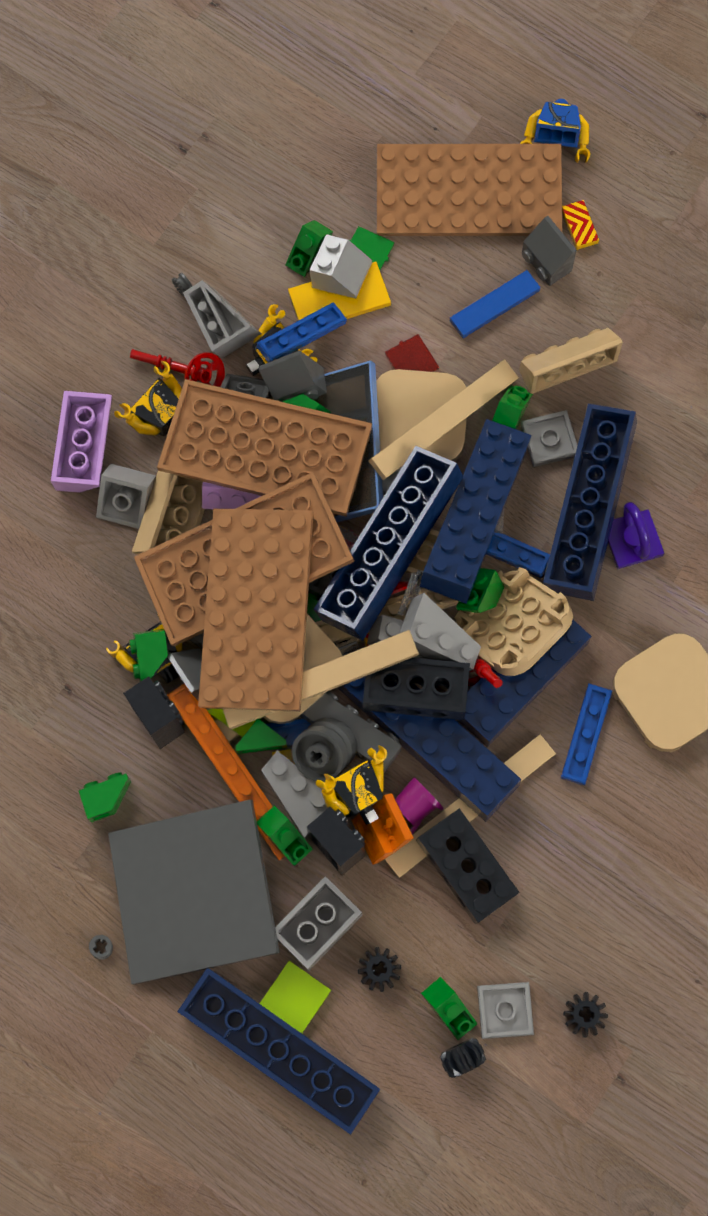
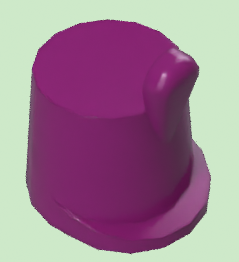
M415 777L411 779L395 798L402 815L413 825L410 828L412 835L422 820L437 808L441 811L444 810L443 806Z

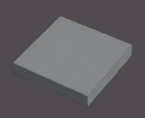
M567 410L521 421L522 432L532 435L528 452L533 467L575 457L578 445Z
M529 982L477 986L482 1039L534 1035Z

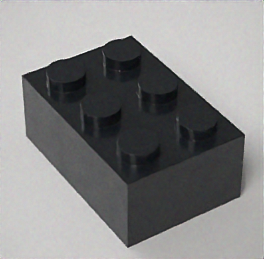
M148 676L123 693L159 749H162L185 733L182 728L185 722L179 714L180 712L174 703L168 699L165 690L158 680L153 683Z
M329 807L306 828L311 841L343 876L365 857V839L356 829L352 831L347 826L348 820L339 809L334 811Z

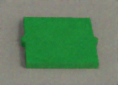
M359 226L352 239L349 240L372 260V263L377 262L379 270L389 260L388 255L395 242Z

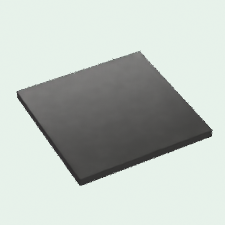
M253 800L241 801L108 833L131 984H140L204 970L207 967L213 968L280 953Z

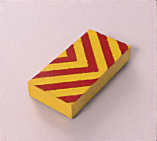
M584 200L562 206V214L576 250L598 244L599 238Z

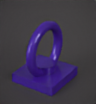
M633 502L626 503L623 509V517L613 520L608 541L617 570L662 557L665 554L649 509L640 511Z

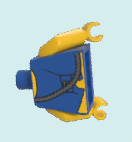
M565 99L545 102L543 109L537 110L529 117L524 133L526 138L520 144H532V139H534V142L545 144H561V146L576 148L580 145V149H578L575 155V161L578 163L579 154H583L586 157L585 163H587L590 158V151L586 148V145H589V124L579 114L576 105L568 104Z

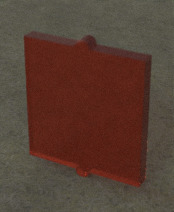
M419 334L404 342L400 341L397 346L385 351V355L395 370L434 372L439 369L438 364Z

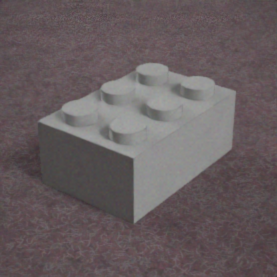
M325 876L275 927L277 940L309 971L363 915Z

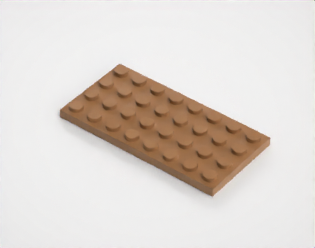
M377 144V235L529 236L546 216H549L562 232L561 144Z
M185 379L157 469L161 472L260 496L314 472L332 513L347 517L372 431V423Z
M314 472L236 508L313 511L309 583L354 562L353 556ZM212 520L134 557L170 644L173 647L204 633Z
M213 509L198 707L301 712L313 529L312 510Z

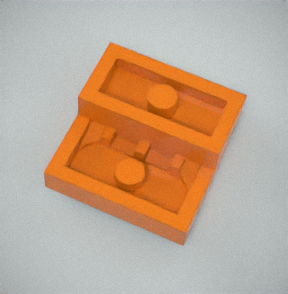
M392 793L384 795L381 800L373 805L379 816L377 820L366 825L360 814L352 819L355 829L365 839V850L373 865L386 859L414 838Z

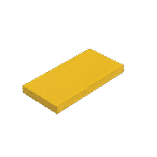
M377 262L371 264L356 299L312 288V282L288 289L298 321L333 302L346 319L391 306V300Z

